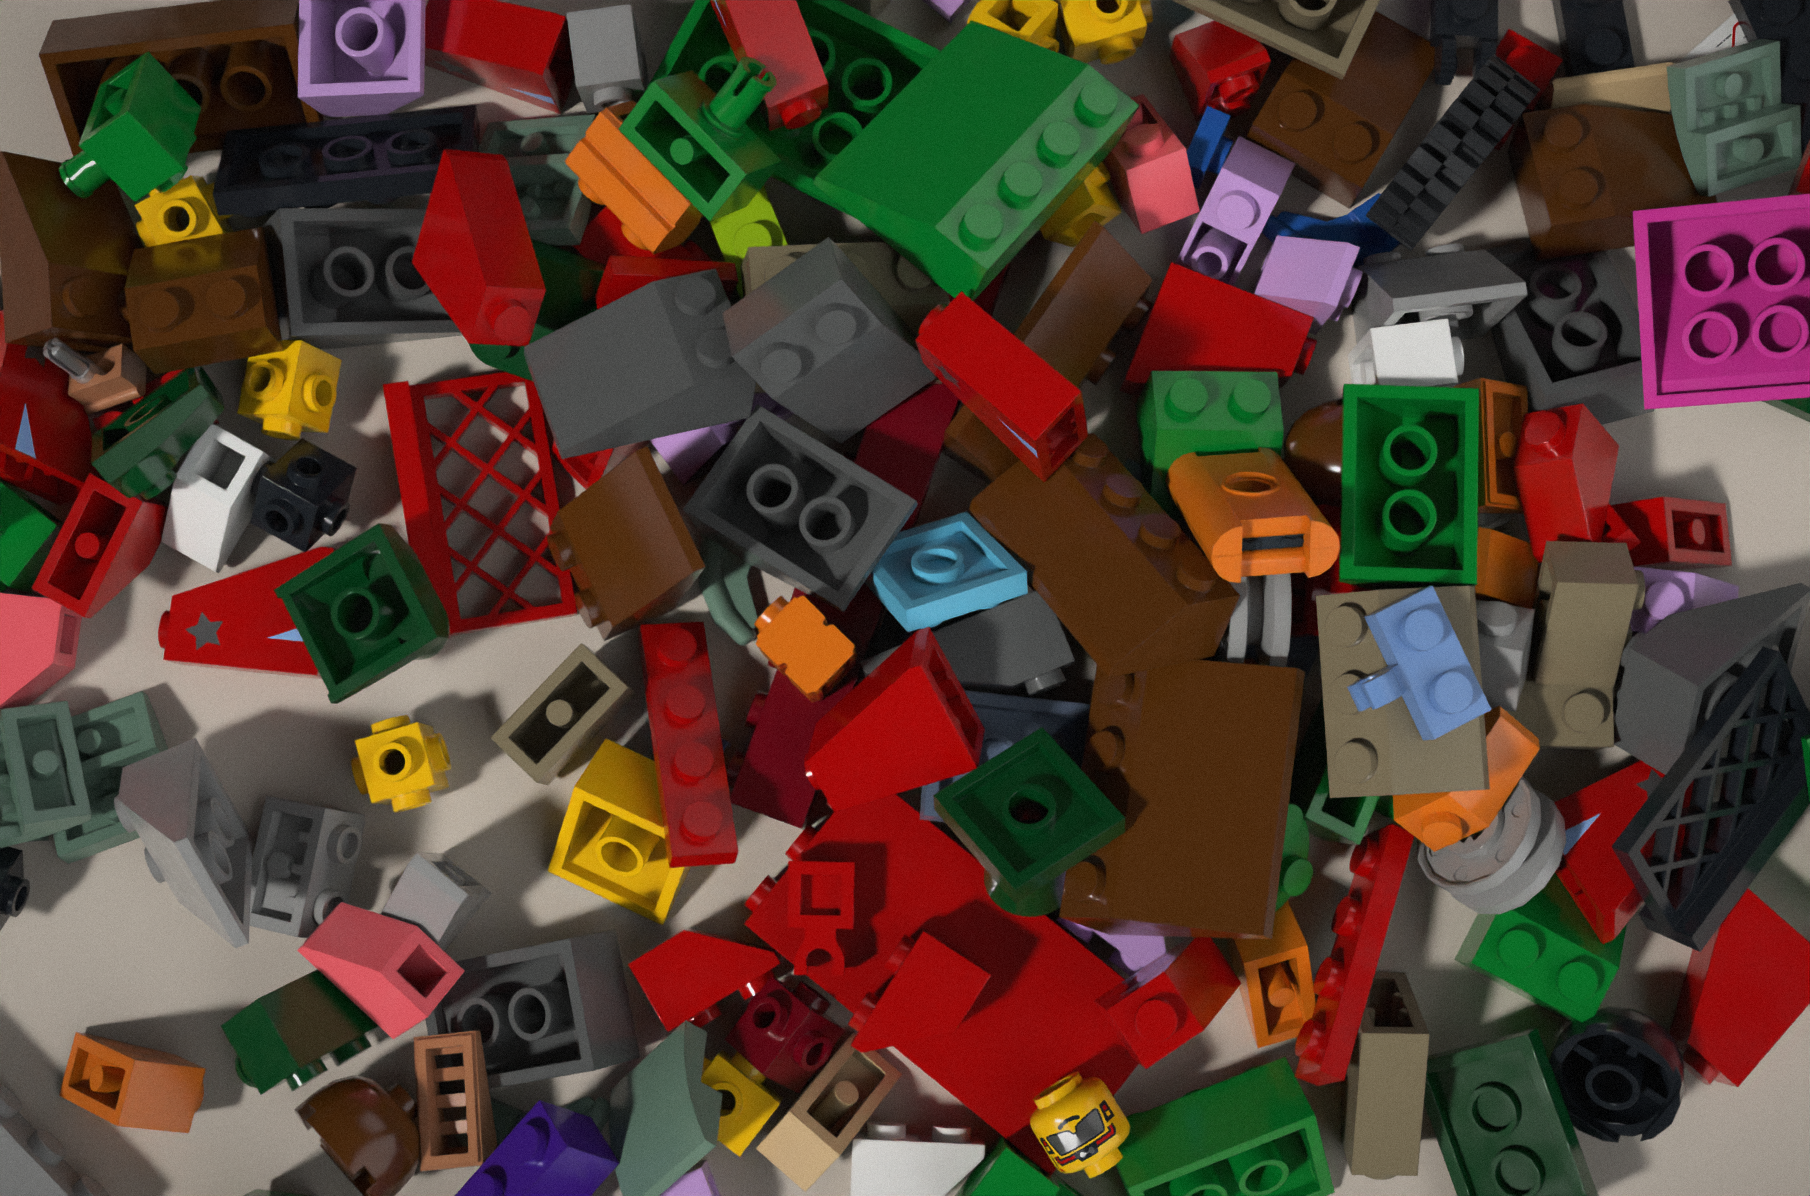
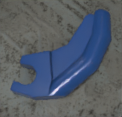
M1380 193L1347 215L1328 222L1283 211L1277 217L1270 215L1262 230V233L1272 244L1277 236L1345 242L1358 246L1360 249L1353 268H1357L1358 265H1364V258L1378 253L1392 252L1401 244L1366 217L1370 208L1381 195Z

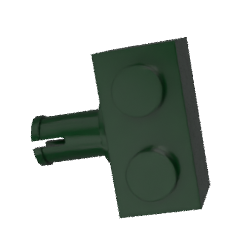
M317 969L258 998L222 1024L221 1028L237 1054L235 1069L238 1077L246 1085L257 1088L260 1095L284 1082H287L292 1092L303 1087L328 1071L323 1061L329 1058L333 1059L337 1067L347 1063L372 1047L366 1036L379 1028V1026Z

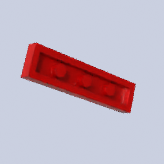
M704 622L640 625L638 641L669 868L733 864L738 855V846Z
M1390 824L1364 836L1360 845L1355 846L1350 858L1349 870L1354 873L1348 896H1345L1340 901L1332 919L1331 929L1332 932L1336 933L1330 957L1325 958L1321 963L1314 979L1313 991L1318 995L1312 1018L1303 1024L1295 1044V1054L1300 1059L1294 1077L1316 1086L1344 1081L1414 840V836L1410 832L1397 825Z

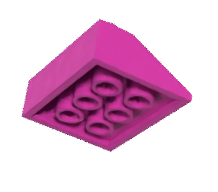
M1810 194L1633 211L1644 410L1809 398Z

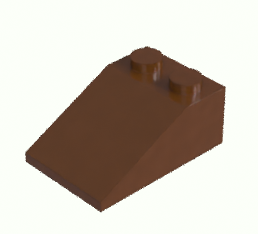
M1375 10L1343 79L1341 80L1293 57L1254 120L1246 140L1295 163L1290 175L1345 207L1350 208L1434 68L1435 47L1430 46V41Z
M1590 104L1522 113L1507 151L1536 261L1635 246L1633 211L1718 203L1716 195L1707 197L1698 194L1682 156L1672 114Z
M0 151V260L5 343L43 348L47 341L58 338L80 353L95 354L120 344H124L134 351L125 285L134 249L144 248L117 184L111 179L93 191V194L88 198H81L74 194L61 178L59 167L62 166L61 162Z
M648 446L632 453L560 509L550 527L553 534L547 536L549 549L557 566L561 571L570 569L580 590L575 593L574 597L583 621L590 629L597 626L603 641L672 612L706 567Z

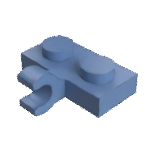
M1433 585L1421 588L1364 617L1387 667L1347 686L1359 712L1369 707H1372V710L1377 709L1402 696L1424 741L1434 740L1491 710Z

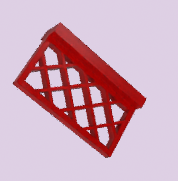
M500 372L409 385L408 381L383 384L409 546L417 554L446 610L450 625L449 639H451L450 636L577 616L570 569L561 571L556 562L554 566L541 557L549 546L547 536L553 534L550 527L560 508L542 404L534 382L508 372ZM525 386L528 410L514 428L485 409V406L498 389ZM484 392V394L481 396L478 402L474 401L466 395L470 393ZM451 396L471 411L453 435L448 437L428 422L424 400ZM478 416L508 436L488 463H485L458 444ZM530 421L534 443L521 434ZM430 436L444 445L435 459ZM514 442L535 455L538 461L539 470L525 489H522L495 470ZM451 451L481 471L461 499L438 484L436 471ZM488 477L518 497L498 526L468 505ZM540 482L545 504L531 495ZM441 497L455 507L445 521ZM525 503L547 517L549 533L535 552L505 531ZM462 512L492 533L472 561H469L448 545L447 532ZM499 538L529 559L509 587H506L478 567ZM451 559L465 568L456 582L454 581ZM537 564L558 579L562 603L535 607L516 594L515 591L534 565ZM472 574L502 594V597L488 615L461 619L457 594ZM509 600L522 608V610L500 613Z

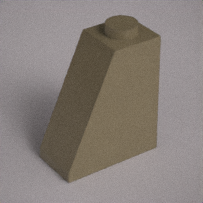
M1375 972L1344 1081H1341V1142L1351 1175H1364L1376 1180H1387L1395 1176H1418L1430 1033L1405 972Z

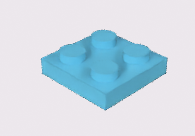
M967 511L899 532L864 582L907 632L926 627L932 628L942 623V621L979 609H991L1003 601L1028 594L1027 571Z

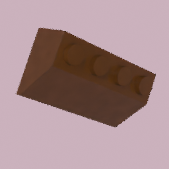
M217 0L53 20L39 52V57L73 157L82 151L78 145L100 85L146 52H149L201 107L194 132L197 138L189 149V153L222 150L226 133L231 130L323 121V115L298 98L299 0Z
M1094 220L1013 335L1079 390L1086 380L1096 386L1117 357V354L1109 349L1122 329L1132 335L1151 309L1153 303L1144 297L1147 295L1153 279L1110 232ZM965 405L962 406L945 430L943 453L988 485L1020 460Z
M1095 433L1088 434V437L1045 483L1021 460H1018L972 499L969 507L972 514L986 531L1027 571L1029 583L1108 678L1213 657L1241 595L1227 580L1217 574L1207 557Z

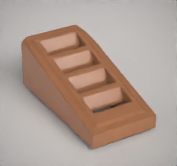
M480 1031L413 1037L418 1132L420 1134V1171L481 1166L497 1148V1138ZM463 1053L464 1066L437 1069L435 1056ZM465 1081L464 1093L441 1095L439 1082ZM466 1107L467 1119L445 1122L443 1109ZM467 1133L468 1146L449 1148L447 1135Z

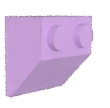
M299 0L298 98L325 117L388 114L424 96L426 0Z

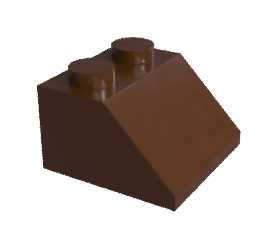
M263 227L134 249L125 285L133 350L154 374L284 351L266 235Z

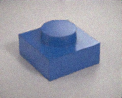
M1207 106L1186 152L1194 188L1200 189L1208 171L1219 175L1234 143V140L1224 136L1231 116Z

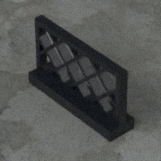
M1764 646L1761 648L1611 846L1645 902L1638 915L1646 928L1699 952L1702 951L1810 804L1801 737L1810 734V712L1779 651ZM1768 682L1764 708L1758 709L1761 690ZM1760 724L1756 751L1749 753L1754 725ZM1731 731L1727 757L1720 758L1723 740ZM1724 773L1719 801L1712 802L1717 774ZM1694 780L1690 806L1682 808L1685 791ZM1686 823L1682 850L1674 852L1679 825ZM1656 830L1652 857L1644 858L1640 850Z

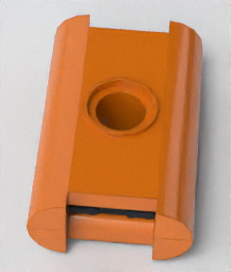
M1258 447V452L1197 456L1195 452L1183 454L1176 459L1168 469L1165 480L1167 491L1211 565L1221 578L1229 582L1241 583V577L1305 572L1307 577L1310 578L1321 575L1330 569L1336 561L1340 550L1338 535L1279 454L1273 450Z

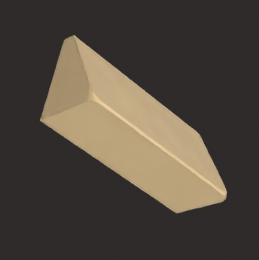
M1667 62L1554 79L1537 103L1538 111L1590 104L1670 114L1671 105L1668 91L1667 66L1673 65V63Z

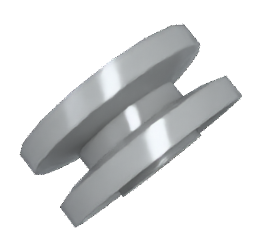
M1290 573L1241 577V583L1229 582L1241 596L1215 653L1216 661L1244 664L1247 645H1255L1259 665L1286 667L1291 635L1292 594Z
M1521 777L1488 828L1435 852L1417 839V861L1429 880L1451 893L1452 897L1478 914H1502L1523 906L1543 890L1559 867L1566 844L1564 817L1551 799L1533 789L1530 783Z

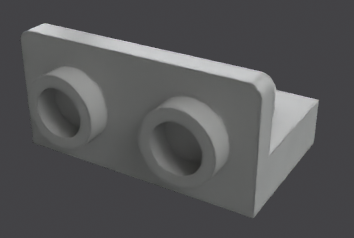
M266 796L252 859L250 926L294 937L308 938L339 903L349 904L348 899L357 857L362 848L365 815Z

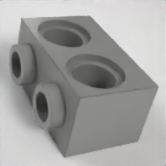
M631 4L567 12L576 88L587 114H596L598 116L606 107L632 100L637 104L649 85L645 47Z

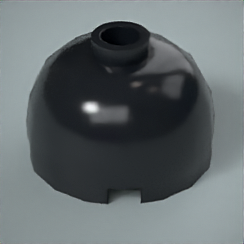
M1606 1007L1599 1009L1595 1016L1583 1023L1573 1021L1558 1037L1549 1059L1572 1125L1577 1130L1605 1142L1618 1143L1620 1136L1633 1137L1641 1134L1640 1141L1655 1138L1672 1124L1685 1091L1684 1059L1673 1037L1651 1016L1632 1008Z

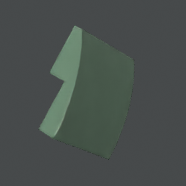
M1759 39L1667 66L1668 91L1675 131L1683 159L1699 195L1709 197L1799 167L1802 160L1800 105L1781 103L1780 41Z
M596 114L488 123L479 145V152L502 154L508 161L531 239L551 246L580 245L593 201L581 192L578 186L579 177L565 164V160L579 140L586 136L585 132L597 117Z
M143 691L71 717L92 816L90 821L53 834L57 856L68 864L140 838L137 831L129 833L121 824L115 810L114 797L119 795L123 767L168 749L148 695Z
M68 701L0 709V848L35 840L90 821L92 813Z
M686 1020L611 1089L609 1104L611 1150L619 1161L615 1172L623 1196H660L717 1146L723 1094L701 1082L707 1032Z

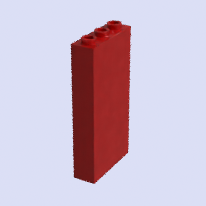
M897 794L834 812L819 831L809 824L789 847L785 855L792 861L855 862L854 929H837L836 936L845 954V976H831L833 960L830 953L824 949H815L809 953L807 958V976L854 1014L868 991L880 997L894 974L883 967L904 934L916 941L923 929L989 971L991 977L955 1033L893 1047L1048 1174L1052 1175L1056 1167L1030 1125V1118L1038 1108L1033 1099L1056 1081L1077 1071L1082 1079L1088 1077L1100 1078L1114 1097L1136 1069L1139 1063L1130 1056L1094 1002L1125 979L1046 915L1036 917L1018 916L1000 908L991 899L984 883L985 868L982 864L929 820H920V813ZM827 801L826 805L832 809L831 805ZM787 870L778 882L770 875H767L751 894L744 905L753 913L744 925L794 965L795 953L804 939V928H787Z

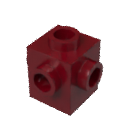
M771 976L761 991L751 999L746 1011L724 1040L762 1075L799 1094L816 1069L827 1061L833 1046L845 1029L826 1014L832 1003L814 988L800 981L796 988L793 989Z

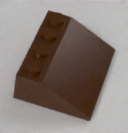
M1193 660L1108 678L1097 665L1081 770L1125 817V833L1066 871L1059 917L1108 935L1272 939L1305 672L1291 667Z

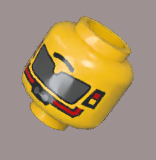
M1078 1071L1073 1072L1044 1089L1033 1099L1038 1108L1030 1118L1031 1128L1059 1172L1066 1174L1084 1169L1088 1177L1093 1178L1104 1173L1123 1158L1118 1147L1130 1133V1124L1109 1089L1100 1078L1088 1077L1082 1079Z

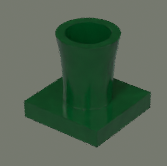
M1043 727L933 795L934 810L985 868L984 883L991 899L1000 908L1018 916H1042L1061 907L1066 871L1125 833V817Z

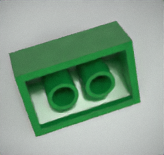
M1344 384L1339 582L1368 590L1424 588L1432 585L1433 587L1477 585L1479 388Z
M1286 1057L1265 1065L1251 1067L1242 1074L1204 1089L1192 1090L1181 1098L1145 1112H1138L1127 1116L1126 1118L1130 1124V1133L1118 1147L1123 1158L1116 1164L1127 1196H1327L1335 1193L1315 1113L1297 1078L1294 1077L1295 1074Z

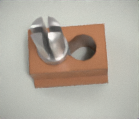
M58 338L50 339L43 347V355L69 373L68 395L84 406L85 412L89 415L139 398L146 393L147 365L124 344L87 357H83Z

